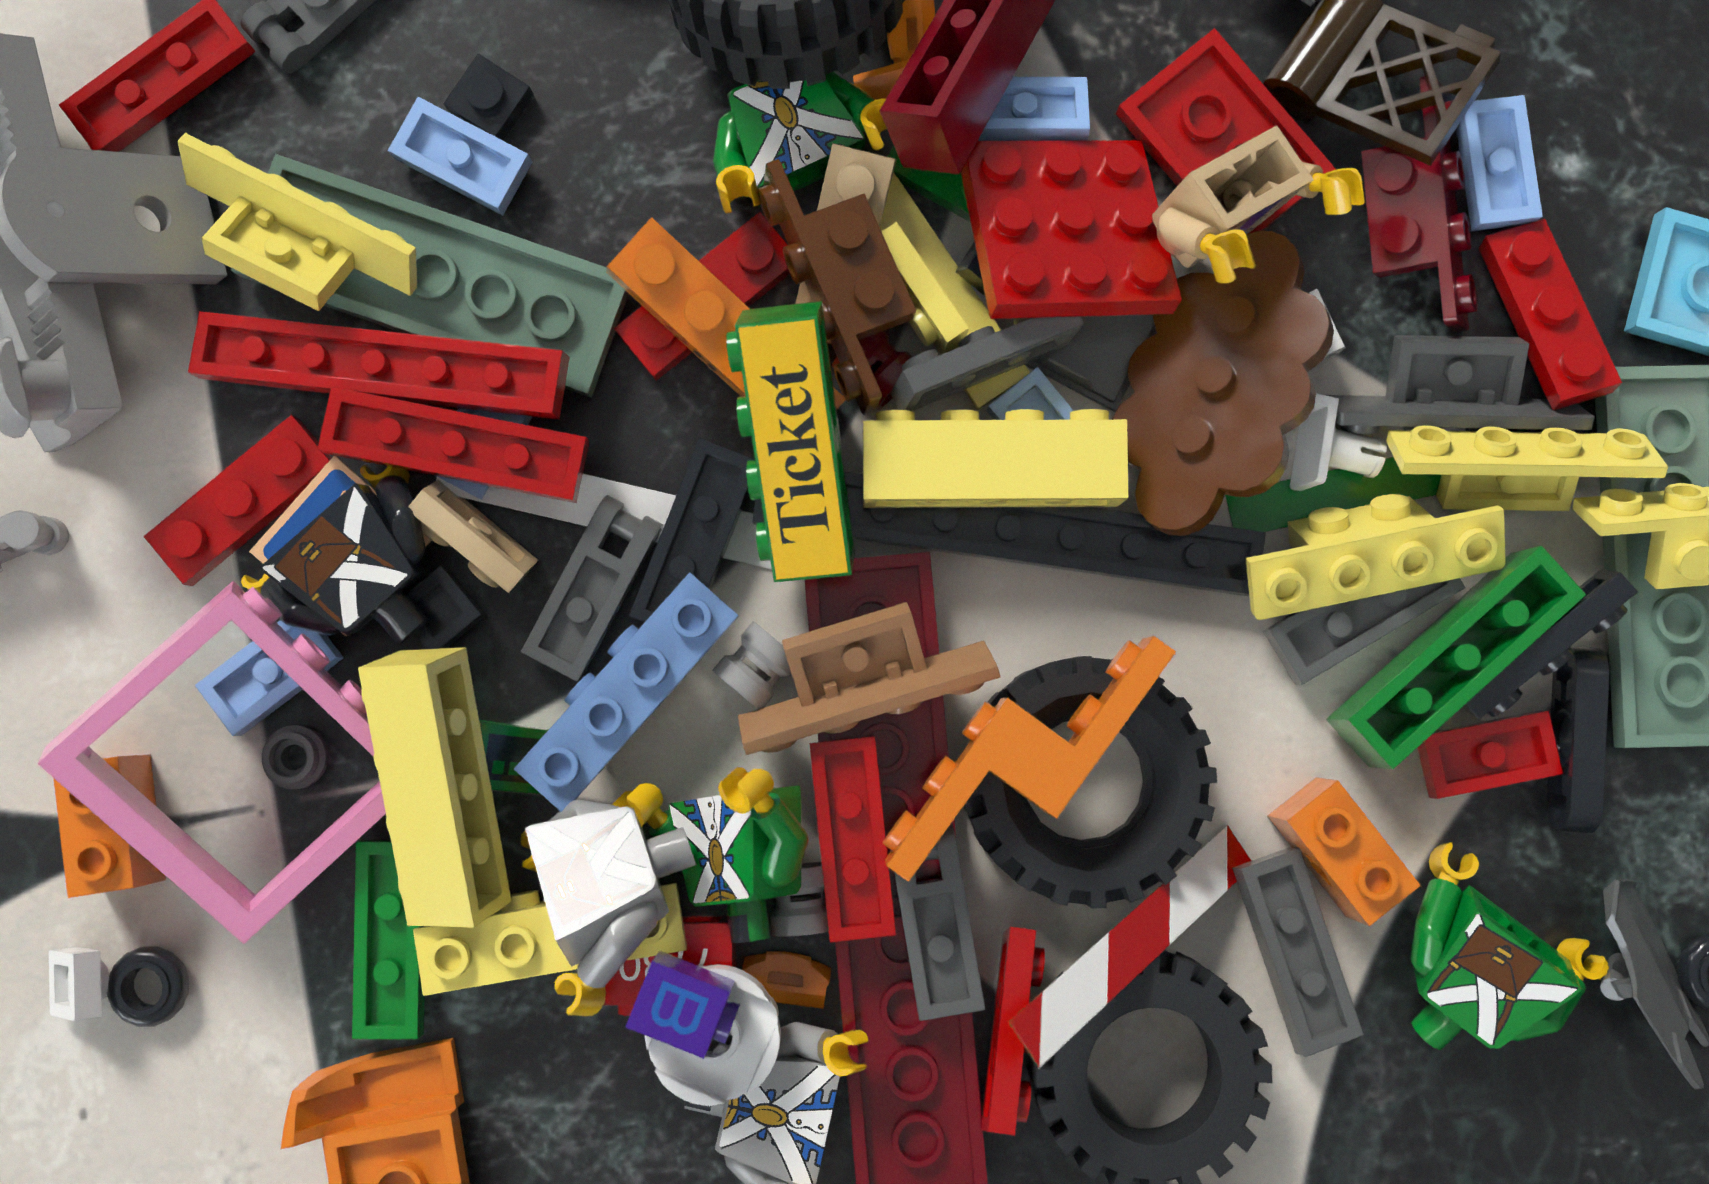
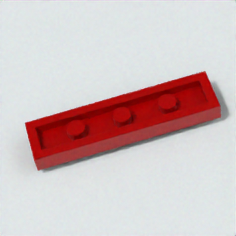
M331 386L317 450L325 454L577 503L590 441L584 436Z

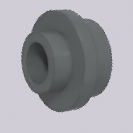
M291 725L278 729L267 739L262 750L264 772L274 784L285 789H301L314 784L321 778L328 764V749L325 741L315 730L306 726ZM295 745L301 746L306 753L305 764L299 769L292 767L288 760L289 751Z

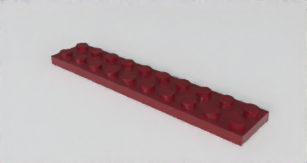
M930 552L854 558L852 575L804 580L809 632L907 602L912 613L924 658L939 654ZM943 695L922 701L917 708L906 713H883L860 720L856 726L841 733H818V742L875 736L885 837L905 811H908L915 817L931 796L922 789L925 782L945 756L949 757ZM954 819V820L952 821V824H953V827H954V832H955V837H956L955 819ZM887 847V855H888L891 851H890V849ZM938 859L924 861L915 872L916 882L941 878ZM889 868L896 935L835 942L843 1033L862 1030L868 1036V1042L848 1045L850 1058L858 1064L864 1063L867 1065L865 1070L847 1075L856 1184H988L983 1130H981L982 1115L972 1012L919 1021L895 874Z

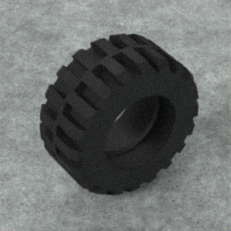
M905 0L668 1L675 28L680 31L682 42L692 54L699 58L702 57L704 65L723 76L728 71H731L733 80L747 85L756 86L759 80L767 81L772 89H790V82L806 80L807 86L823 83L826 80V74L838 70L843 75L860 64L859 56L863 53L870 57L887 40L886 32L890 33L897 26L903 14L902 3Z

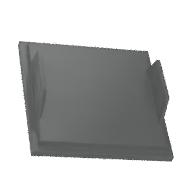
M1154 314L1081 316L1084 325L1066 348L1029 362L1025 366L1033 370L1038 367L1046 377L1116 412L1130 385L1128 366L1131 356L1139 345L1157 333L1153 319Z

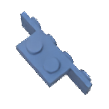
M689 572L639 629L631 625L617 638L607 652L612 657V660L596 677L590 672L574 686L564 700L570 707L518 763L514 770L562 812L571 801L576 800L736 621L739 615Z

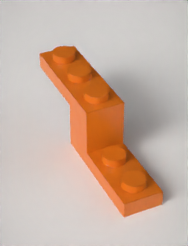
M1155 636L1143 638L1138 645L1130 640L1127 641L1106 670V673L1114 679L1099 700L1090 694L1069 720L1067 728L1074 732L1069 741L1063 739L1009 698H1001L995 708L985 701L962 732L971 741L959 758L954 762L945 756L925 782L922 789L931 796L915 817L908 811H905L884 839L882 844L891 849V852L885 859L886 866L909 882L988 771L1045 813L1057 819L1176 651Z

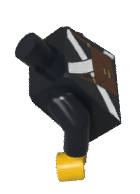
M364 464L360 468V474L375 489V493L368 485L358 483L352 485L260 566V569L265 574L259 581L244 575L241 583L247 589L254 587L265 599L268 597L282 613L279 619L286 625L326 636L339 632L349 635L358 633L375 619L392 639L400 645L428 621L427 617L404 594L409 587L425 574L424 568L420 563L426 551L422 524L414 516L411 508L408 507L414 500L408 486L409 471L387 466L382 473L376 475L367 464Z

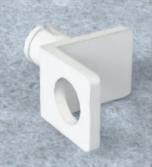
M1316 393L1312 412L1307 420L1299 425L1290 489L1302 491L1323 484L1327 478L1328 466L1374 478L1381 471L1385 458L1374 456L1372 453L1373 451L1387 452L1385 440L1379 437L1372 438L1336 429L1335 421L1339 399Z

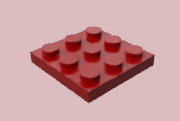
M1142 140L977 141L961 170V177L990 319L1174 313L1182 298L1171 254L1160 244L1157 237V227L1153 223L1152 214L1159 206Z

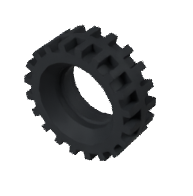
M1077 656L1046 663L1016 676L1011 683L1001 691L996 692L988 703L995 708L1001 698H1009L1052 730L1061 723L1068 722L1077 708L1090 694L1099 700L1114 679L1106 673L1113 659ZM1161 677L1157 678L1119 731L1120 734L1127 738L1139 757L1143 782L1139 801L1124 824L1107 835L1079 840L1057 834L1040 821L1029 804L1028 799L989 771L964 805V809L968 813L974 829L973 833L993 861L1017 884L1030 892H1036L1049 898L1054 903L1068 906V903L1088 905L1091 909L1107 908V903L1126 899L1132 903L1145 898L1144 890L1158 882L1167 885L1178 876L1173 869L1186 855L1195 856L1202 845L1196 841L1203 821L1212 822L1215 807L1208 805L1210 783H1217V769L1209 767L1205 746L1211 744L1206 730L1197 728L1188 713L1193 709L1184 697H1176L1163 685L1164 679Z

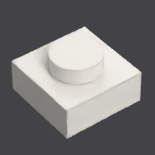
M80 947L49 950L50 1016L72 1021L102 1017L101 999L107 996L109 974L106 964L103 960H100V950Z

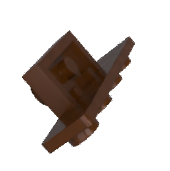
M780 160L768 162L765 166L764 187L758 189L763 213L770 226L780 224L788 246L783 247V255L793 281L796 284L805 282L813 302L822 301L827 341L830 340L840 362L834 365V373L844 398L848 402L856 399L863 415L876 410L882 394L859 340L913 320L917 311L865 193L804 216Z

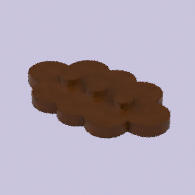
M1255 231L1246 235L1256 267L1253 269L1248 267L1233 269L1236 279L1230 283H1219L1216 281L1215 275L1208 272H1193L1177 278L1182 301L1173 314L1153 315L1157 334L1139 345L1129 360L1128 377L1135 393L1120 404L1112 419H1127L1128 466L1140 472L1135 490L1138 510L1150 525L1167 535L1185 536L1200 531L1213 520L1221 507L1225 494L1235 497H1251L1264 493L1275 485L1288 465L1290 451L1285 434L1296 429L1306 421L1314 408L1316 391L1308 372L1323 361L1331 348L1334 328L1325 306L1314 295L1301 290L1305 270L1296 247L1286 236L1273 231Z

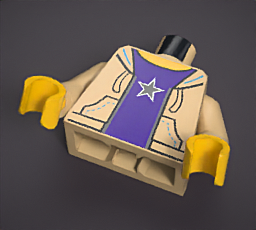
M1275 126L1190 172L1152 214L1153 223L1157 227V237L1162 247L1170 252L1172 257L1178 259L1183 266L1190 268L1209 258L1216 281L1219 283H1230L1236 279L1233 269L1239 267L1253 269L1256 267L1246 235L1295 195L1313 198L1318 192H1322L1325 214H1345L1352 210V205H1363L1365 203L1362 178L1359 171L1355 168H1343L1323 174L1322 167L1319 165L1302 162L1278 126Z

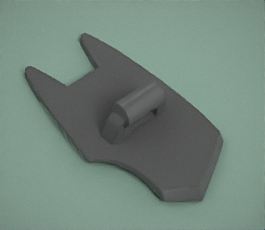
M1615 879L1603 890L1606 924L1615 938L1621 953H1615L1609 957V969L1602 978L1601 992L1605 997L1614 1001L1633 997L1681 1073L1695 1090L1704 1087V1083L1685 1037L1690 1029L1703 1047H1708L1709 1035L1694 1003L1685 995L1678 981L1677 972L1636 889L1637 882L1629 879Z

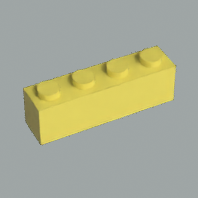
M1033 409L1008 411L1005 413V420H979V412L974 410H948L940 413L941 420H915V413L912 411L885 410L876 413L875 421H863V508L1118 507L1128 499L1127 419H1109V411L1075 410L1070 412V420H1044V412Z
M466 648L398 651L358 668L362 687V700L366 707L374 749V763L378 770L386 811V825L391 837L399 879L398 887L403 900L407 925L474 928L512 902L467 650Z

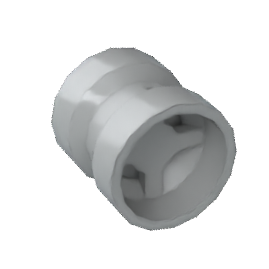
M753 621L741 635L742 645L734 655H724L712 671L751 704L760 709L764 708L774 696L773 686L781 677L791 676V671L783 645ZM745 657L768 675L765 680L743 662Z
M822 862L802 863L801 888L798 893L774 898L775 908L769 914L772 936H803L829 931ZM810 894V895H808V896L790 897V896H794V895Z

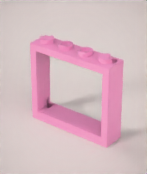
M232 581L46 745L37 764L245 944L386 814L380 781L257 894H254L89 747L232 620L374 757L366 707L362 700L361 688L352 680H348L341 686L324 669L330 663L329 658L310 638L302 633L294 640L276 622L282 616V613L268 597L265 599L254 587L245 592Z

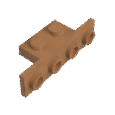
M907 602L782 640L784 652L799 697L738 715L742 745L746 755L759 751L766 753L779 752L792 746L798 739L821 732L841 733L856 726L860 720L883 713L902 714L912 711L922 701L949 693L953 695L972 693L981 688L985 682L1001 678L999 669L984 640L924 658L912 613Z

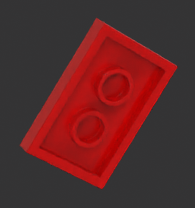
M1215 28L1121 103L1116 111L1117 117L1137 140H1142L1146 151L1176 186L1190 172L1275 126H1278L1302 162L1319 165L1322 167L1323 174L1336 170ZM1295 195L1250 233L1266 230L1305 197Z

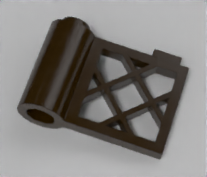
M1318 0L1264 80L1263 85L1287 113L1301 119H1311L1319 116L1431 166L1500 63L1501 52L1493 49L1496 38L1461 24L1454 33L1383 4L1382 0ZM1390 30L1412 39L1417 53L1382 63L1377 48ZM1454 58L1476 66L1467 80L1440 88L1433 69L1434 64ZM1370 60L1372 66H1371V67L1364 68V67L1366 66V64L1368 63V61ZM1422 68L1429 91L1393 101L1386 78ZM1377 81L1383 101L1382 105L1357 111L1341 104L1349 89ZM1453 100L1449 108L1446 110L1444 103ZM1434 106L1439 123L1427 141L1401 129L1398 116ZM1388 119L1389 124L1382 122V120Z

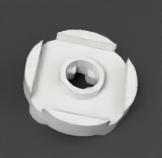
M720 964L698 966L735 980L728 999L739 1003L740 1007L729 1033L733 1036L729 1046L718 1043L713 1052L707 1051L703 1059L645 1035L646 1048H649L650 1059L656 1067L655 1073L661 1083L679 1098L705 1106L724 1104L726 1100L736 1099L745 1093L747 1095L758 1088L770 1074L775 1064L781 1040L778 1006L773 997L750 974L738 968Z

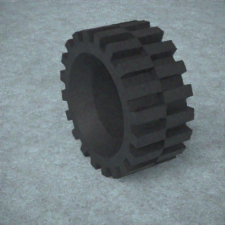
M1164 950L1040 1068L1029 1054L1031 1066L1026 1067L1028 1079L1037 1100L1035 1102L1046 1124L1065 1155L1068 1156L1071 1153L1080 1170L1094 1180L1102 1173L1106 1176L1109 1184H1133V1182L1140 1184H1166V1181L1175 1179L1179 1184H1202L1196 1171L1207 1165L1220 1178L1234 1167L1223 1154L1234 1142L1247 1153L1257 1139L1256 1135L1246 1126L1250 1114L1263 1120L1266 1119L1270 1101L1258 1091L1259 1083L1273 1082L1272 1064L1259 1054V1048L1268 1046L1264 1032L1260 1026L1250 1020L1248 1015L1253 1011L1245 1000L1227 986V982L1193 958L1176 951V954ZM1144 1008H1163L1179 1012L1194 1022L1202 1035L1206 1047L1207 1075L1199 1097L1181 1117L1160 1127L1132 1128L1110 1120L1093 1105L1087 1084L1088 1061L1095 1042L1112 1022L1129 1012Z

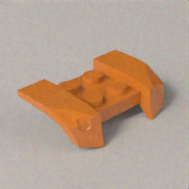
M454 1038L374 1052L315 1071L291 1093L283 1128L281 1149L295 1147L322 1138L329 1184H470L458 1115V1107L464 1102Z

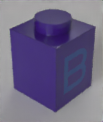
M659 951L650 964L626 1028L704 1059L711 1040L713 1039L725 1044L740 1007L739 1003L728 999L735 980Z

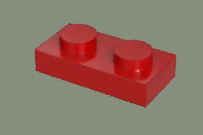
M1534 711L1435 731L1418 747L1428 797L1433 799H1441L1563 774L1549 711Z

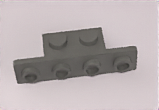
M1394 335L1386 396L1326 395L1339 399L1335 423L1340 425L1342 430L1356 434H1374L1379 432L1380 426H1403L1404 430H1413L1415 427L1426 425L1442 429L1443 427L1465 428L1466 431H1477L1483 427L1528 429L1529 432H1542L1547 428L1591 430L1594 416L1578 404L1553 411L1548 399L1520 398L1529 343L1520 337Z

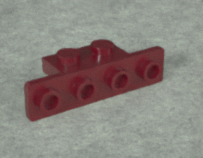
M1425 76L1420 77L1421 93L1429 91ZM1453 100L1444 103L1446 110L1449 108ZM1434 106L1422 109L1425 137L1421 139L1426 141L1439 123ZM1449 138L1432 165L1429 166L1386 146L1362 151L1373 274L1382 278L1438 267L1444 324L1455 333L1468 331V313L1477 311V292L1472 274L1464 275L1462 251L1471 249V232L1466 213L1457 212L1455 190L1464 189L1465 173L1460 152H1451Z

